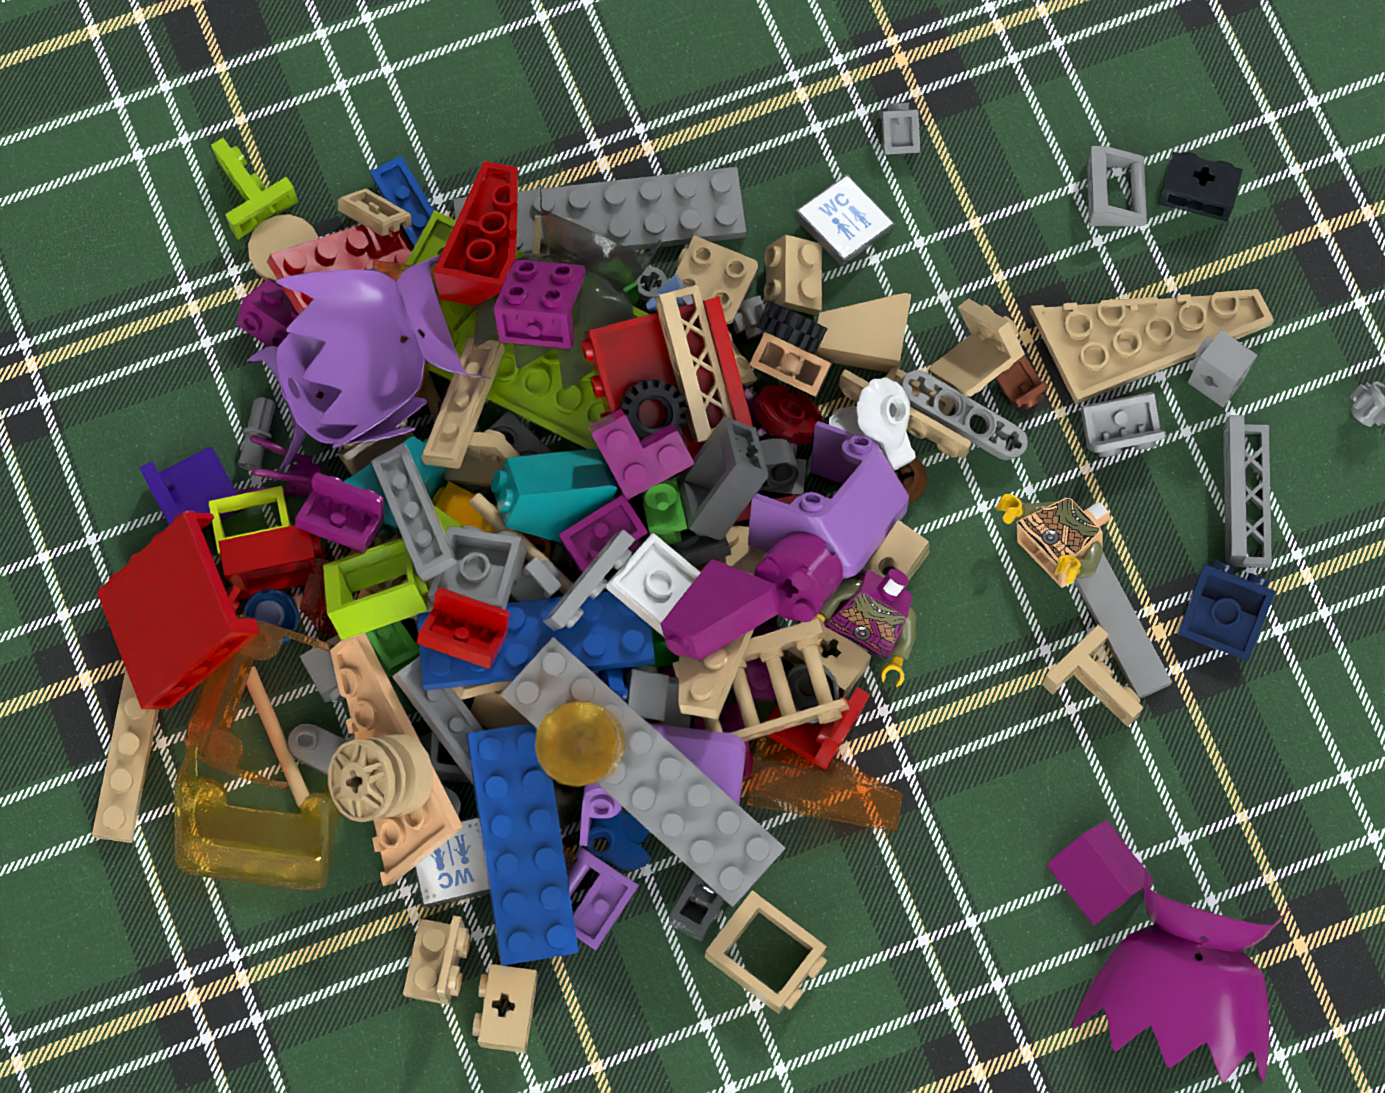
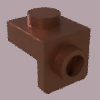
M1025 355L1014 362L1008 370L1003 371L994 378L1012 408L1023 405L1026 410L1044 399L1041 393L1049 388L1045 381L1041 382Z

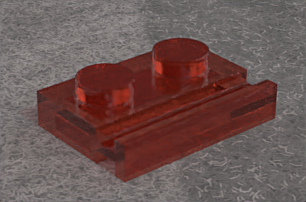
M313 558L312 563L316 566L315 574L309 573L299 609L321 632L336 635L337 631L327 614L323 565L330 562L327 559Z

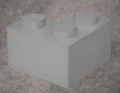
M647 665L635 666V670L632 669L624 672L623 683L628 685L626 703L649 724L690 728L691 715L681 713L678 704V678L658 674V668Z

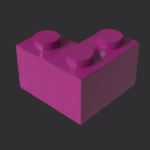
M619 409L587 426L627 500L695 464L673 424L639 441L622 409Z

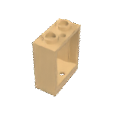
M752 890L707 948L705 958L779 1014L784 1006L791 1010L800 999L804 991L799 987L809 975L814 979L827 962L822 957L827 946ZM758 913H761L811 951L779 994H776L727 956V953Z

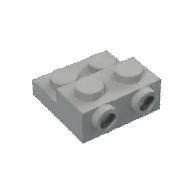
M448 526L446 537L458 564L433 577L428 593L430 600L434 602L435 593L438 588H444L506 609L512 585H518L527 553L521 537L508 531H500L498 534L483 532L473 526H462V528Z

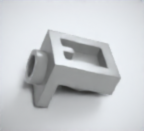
M909 103L888 104V111H879V117L882 119L883 154L920 153L918 109L909 110Z

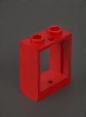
M296 525L218 541L224 576L229 587L235 585L241 589L236 600L249 598L252 594L265 588L282 591L324 582L321 569H323L324 564H327L320 536L312 535V533L296 528Z

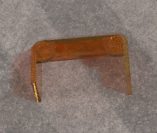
M235 615L237 619H255L245 615ZM255 619L260 633L204 680L184 736V748L190 757L215 769L267 787L287 790L288 782L239 766L243 757V744L235 734L230 732L255 659L264 661L274 657L278 653L284 637L329 652L335 645Z

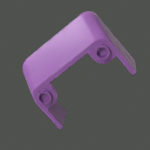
M818 421L814 429L810 473L843 485L831 499L815 492H808L798 496L790 505L756 493L751 502L748 546L769 552L776 542L786 537L787 534L794 531L808 532L824 540L827 543L825 548L832 556L835 553L837 554L842 564L843 578H849L859 573L882 544L898 520L900 521L906 514L909 495L876 442L867 436L857 435Z
M650 724L740 806L746 745L740 737L730 733ZM586 774L583 795L580 846H587L592 817L611 818L618 814L621 809V805L588 774Z

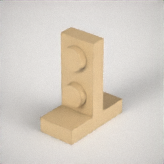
M1098 624L1046 675L1042 685L1053 695L1074 675L1128 727L1139 716L1143 707L1139 704L1141 702L1140 698L1131 688L1120 686L1112 678L1113 673L1101 660L1094 661L1091 658L1105 644L1109 636Z

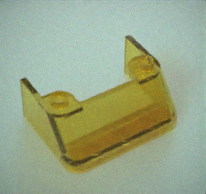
M189 745L174 782L175 862L179 869L189 875L305 891L321 889L326 884L330 872L340 814L339 809L332 800L328 783L325 793H313L304 799L301 806V814L227 805V792L220 782L211 778L197 777V746Z

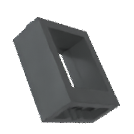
M725 416L694 457L693 461L695 464L686 468L678 480L688 528L700 536H709L720 541L769 477L756 428Z

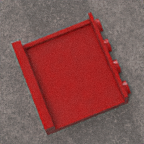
M720 297L704 300L703 304L733 419L753 427ZM693 303L678 307L681 318L687 322L695 310ZM658 313L584 332L586 339L581 340L582 352L586 362L592 361L595 376L590 377L592 390L596 399H602L605 411L600 413V419L612 414L617 408L619 409L620 402L618 401L620 397L625 395L627 388L634 386L637 382L660 380L677 388ZM696 318L693 325L700 329L698 319ZM689 330L686 336L689 350L692 356L698 358L705 346L702 336ZM706 354V356L704 357V359H703L702 362H704V363H706V364H708V365L710 366L709 360H708V357H707V354ZM699 366L696 372L700 391L707 395L714 383L711 372ZM715 391L712 398L719 402L717 391ZM649 399L643 402L638 410V418L641 424L649 429L662 425L666 418L664 405L656 399ZM709 402L705 410L711 429L717 427L723 418V413L720 408ZM686 424L681 430L683 433L680 437L690 456L694 459L706 440L692 442L688 425Z
M185 511L178 514L174 518L173 523L163 532L156 534L152 538L151 543L141 552L134 554L130 558V562L120 571L113 573L109 577V581L97 591L141 709L172 708L260 633L255 619H237L202 533V529L214 519L211 513Z

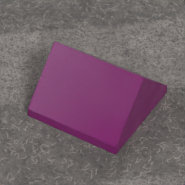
M1107 820L1081 834L1046 865L1093 927L1144 889L1145 868ZM1148 873L1149 882L1151 884L1154 882V880Z

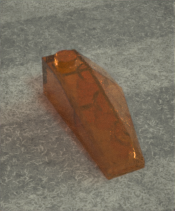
M765 735L758 738L747 805L896 832L903 793L833 757L827 769L824 770Z

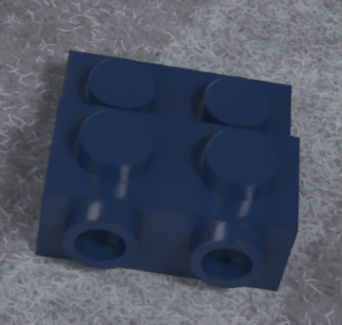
M1215 559L1211 566L1203 563L1177 634L1249 661L1276 591L1268 587L1270 580L1249 573L1247 579L1232 574L1234 566Z

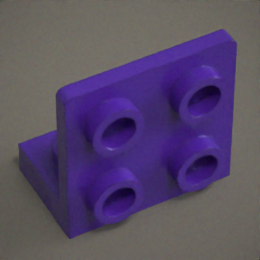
M208 447L160 472L157 471L153 461L139 467L169 525L182 512L210 513L209 501L238 495L212 447ZM244 509L220 514L221 521L243 511ZM212 521L202 531L212 527Z

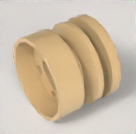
M397 733L376 738L356 739L342 744L333 754L328 768V787L332 800L340 813L352 821L368 822L374 819L379 820L385 817L406 815L420 810L427 802L433 787V768L429 755L422 744L410 735Z

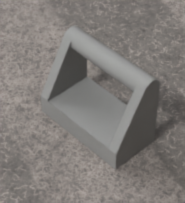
M1091 146L1086 160L1089 226L1146 225L1144 157L1108 146ZM1106 167L1130 168L1132 211L1108 205Z

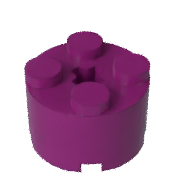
M803 531L791 532L786 537L777 541L757 565L754 576L776 584L782 608L777 615L789 620L809 622L818 614L840 586L843 578L841 561L836 553L834 556L829 553L825 548L827 543L820 537Z

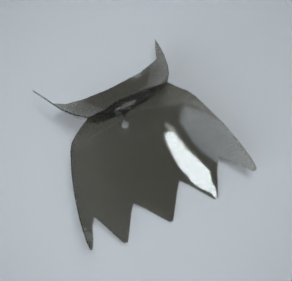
M539 185L541 229L549 254H523L517 257L516 260L584 266L586 275L571 310L575 334L572 349L513 343L516 367L520 369L557 349L562 388L567 390L594 370L592 361L586 362L582 352L581 340L586 339L584 332L633 319V306L623 288L634 283L642 275L658 249L661 240L644 255L624 247L583 226L542 209L541 185ZM573 253H577L581 259L578 260ZM500 293L476 306L469 305L453 331L455 332L477 310L473 345L477 348L496 336L498 330L494 306Z

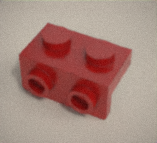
M438 588L434 597L433 609L418 632L417 644L490 669L507 639L510 612L453 591Z

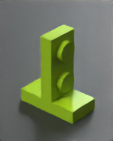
M224 138L211 145L217 162L246 201L225 214L229 227L237 239L256 229L263 221L277 216L298 203L295 189L287 177L266 189L256 173L250 175L244 167L247 161L237 146L230 148Z

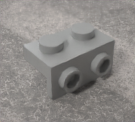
M1152 392L1080 406L1087 449L1094 453H1099V457L1121 454V448L1133 445L1135 450L1153 448L1157 446L1156 441L1166 439L1165 431L1160 429L1155 394Z

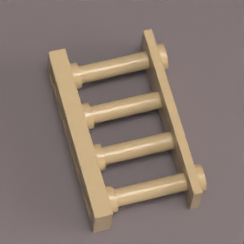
M819 617L809 622H802L750 639L732 683L745 729L730 734L740 737L745 742L819 719L820 724L833 722L842 718L841 712L849 710L848 703L843 698L836 701L832 699L817 648L820 645L819 639L828 637L824 623ZM796 646L798 651L803 652L818 702V706L796 712L781 657L784 656L783 650ZM761 658L762 662H766L782 716L761 724L744 671L747 668L746 662ZM679 661L673 663L676 677L679 679ZM703 717L706 731L723 732L719 717L718 719Z

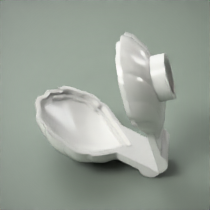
M887 377L871 380L862 389L857 406L852 405L839 408L829 418V425L857 435L867 436L876 442L894 471L915 459V452L911 448L906 433L910 416V401L903 387Z

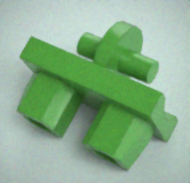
M676 477L641 492L649 534L654 533L667 545L680 542L682 540L680 530L687 529Z

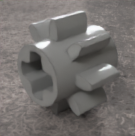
M760 296L744 300L732 322L735 333L745 332L748 340L762 336L765 332L756 327L766 306V303H762Z
M1377 381L1372 385L1368 382L1365 385L1360 384L1350 395V398L1355 402L1350 409L1351 413L1359 422L1368 427H1371L1374 423L1378 426L1382 423L1385 424V385Z

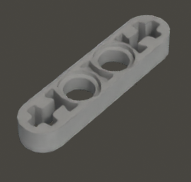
M913 370L903 376L898 382L903 387L910 401V407L968 439L997 458L1005 461L1012 460L1025 452L1028 441L1025 432L1020 427L921 370ZM917 380L920 382L919 389L924 393L920 392L913 396L911 394L912 387L908 383L911 384ZM936 390L937 393L933 395V397L929 401V405H927L926 401L930 398L927 395ZM941 397H948L953 400L955 413L952 416H946L940 412L938 402ZM973 415L981 416L985 420L987 428L984 434H977L971 430L969 422ZM993 433L999 436L995 437L991 441L988 440V438L991 437ZM1011 435L1013 437L1012 444L1016 448L1014 447L1007 451L1005 449L1006 442L1001 438Z

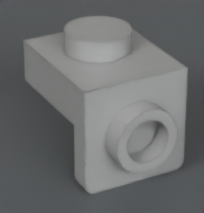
M535 557L521 571L518 585H512L510 594L517 602L550 598L562 586L557 580L561 575L548 560L545 559L541 562Z

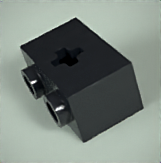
M1172 152L1158 204L1227 222L1234 208L1243 169L1234 167L1226 161L1213 162L1201 159L1196 154L1190 152Z

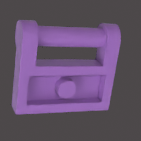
M580 847L575 855L577 860L567 874L570 897L590 867L600 874L573 914L576 937L597 950L639 885Z

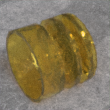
M572 702L559 705L549 712L539 725L535 740L538 762L547 775L561 784L577 787L601 782L612 775L624 759L626 748L624 729L615 714L600 704L588 702ZM582 732H585L586 739H592L593 742L592 747L586 748L585 755L582 754L581 748L574 745L575 740L581 739Z

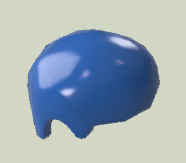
M265 588L252 594L243 606L242 619H255L260 633L253 638L256 642L270 647L277 646L289 641L298 629L300 613L297 604L291 596L283 591Z

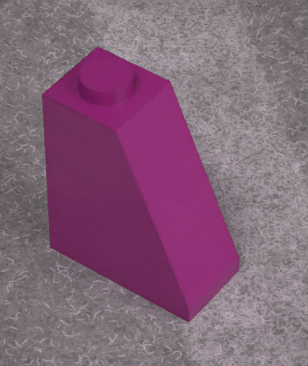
M711 559L660 625L666 646L671 652L678 656L685 655L700 661L774 617L782 608L776 584Z

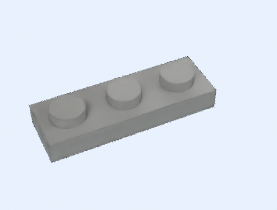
M624 529L615 533L543 622L553 631L559 630L564 626L570 629L584 613L580 606L587 597L590 596L594 599L605 588L608 581L604 577L610 569L614 567L618 570L631 556L632 552L628 547L635 539Z

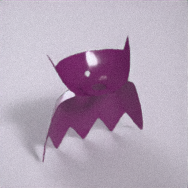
M1145 866L1144 900L1147 914L1153 925L1129 934L1114 950L1087 991L1075 1016L1073 1027L1077 1028L1104 1007L1108 1019L1112 1047L1116 1052L1140 1032L1151 1026L1168 1068H1172L1197 1047L1207 1042L1221 1082H1226L1251 1050L1256 1058L1260 1079L1264 1082L1269 1054V1009L1266 983L1262 971L1243 951L1266 938L1290 911L1291 907L1272 925L1254 924L1218 915L1168 899L1150 889L1147 867ZM1199 951L1203 956L1201 961H1197L1194 957Z

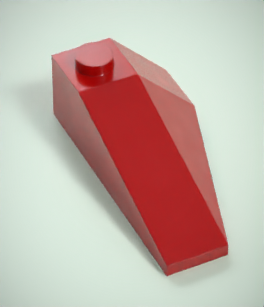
M483 161L433 271L440 300L476 306L501 292L509 271L516 260L518 167Z

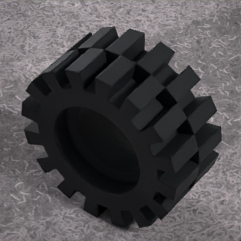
M769 300L756 325L757 328L814 355L828 329Z
M660 380L640 381L634 386L627 388L625 395L620 397L618 401L620 402L619 409H622L639 441L670 424H673L680 436L683 433L681 430L687 424L688 419H685V413H688V408L684 406L683 401L685 399L683 395L679 394L676 391L677 388ZM649 399L660 401L666 410V418L663 424L654 429L643 426L638 418V410L641 404Z

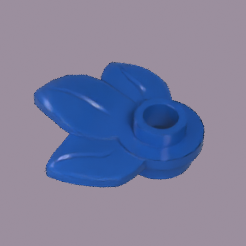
M621 808L619 813L611 818H592L587 846H582V848L603 862H610L616 868L624 871L642 868L651 861L647 851L640 846L650 831L630 813L622 814ZM597 839H604L607 841L608 847L603 851H598L594 848L593 844Z

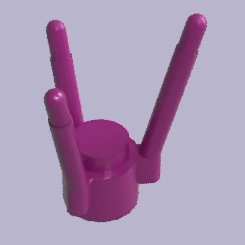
M250 436L251 442L286 457L289 449L258 436ZM296 453L292 460L298 462L299 465L291 464L290 473L254 469L252 473L254 476L288 481V486L294 487H283L284 495L306 497L307 492H312V477L316 472L320 473L321 465L312 464V456ZM268 488L235 489V491L239 495Z

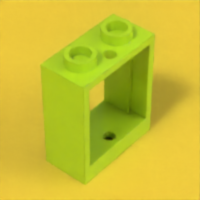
M403 537L367 549L365 553L359 552L323 565L327 614L341 640L428 611L426 595H428L430 590L429 581H423L419 577ZM405 574L408 575V582L353 601V592Z

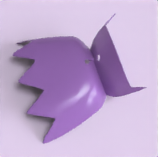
M441 255L411 266L402 273L397 282L386 274L375 270H329L298 274L276 280V283L287 289L301 292L314 298L286 329L290 333L326 342L320 353L302 375V378L306 381L342 390L337 399L319 419L318 423L319 425H350L357 427L332 446L333 448L362 435L406 403L420 388L425 361L449 372L491 379L481 375L467 374L461 365L439 305L430 273V268L438 262ZM418 330L424 333V338H422ZM402 336L409 337L405 343L400 342Z
M372 267V268L367 269V270H375V271H376V268H375V267ZM290 332L278 347H266L246 360L264 361L278 379L282 396L286 400L290 411L294 435L288 453L279 469L280 472L294 458L304 443L307 433L318 442L335 444L357 427L350 425H319V419L337 399L342 390L303 380L302 375L320 353L326 342ZM319 391L324 394L321 399L316 397ZM412 396L382 422L347 443L385 439L415 430V428H396L426 403V399Z

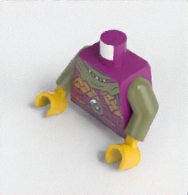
M891 569L885 578L872 571H864L858 578L851 577L843 580L835 593L813 619L819 617L823 622L825 621L824 626L885 660H887L889 655L893 656L892 661L885 664L881 669V677L884 682L886 673L889 670H897L899 677L896 680L895 686L898 687L904 681V673L901 668L903 661H908L917 636L916 612L910 607L912 595L909 591L905 590L909 581L907 576L897 569Z

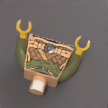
M1004 494L996 506V510L1005 511L1002 517L1003 521L1007 524L1012 523L1014 519L1018 521L1017 542L1061 588L1067 584H1073L1075 579L1095 574L1103 554L1102 530L1100 526L1110 520L1107 509L1100 502H1096L1083 511L1070 498H1064L1058 502L1032 504L1023 503L1012 494Z

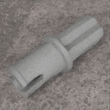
M264 397L254 400L248 427L244 428L242 432L245 439L237 465L243 469L253 471L262 467L261 463L265 448L251 442L250 436L255 435L268 441L271 440L272 435L269 433L275 410V402Z

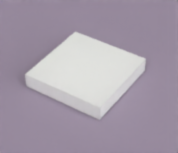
M652 533L613 576L605 588L664 637L660 623L701 572L657 535Z

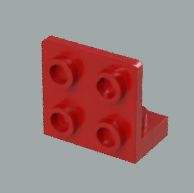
M857 687L849 700L842 697L847 701L849 710L841 712V719L825 724H820L819 722L814 724L804 723L768 734L767 736L826 770L857 721L870 694ZM778 703L765 722L782 717Z

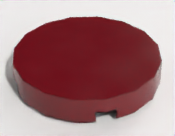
M769 385L761 389L753 404L754 414L760 424L772 435L787 440L789 443L796 445H809L812 443L815 424L818 421L822 423L824 421L822 413L815 403L802 393L796 392L793 395L786 392L788 388L782 385Z

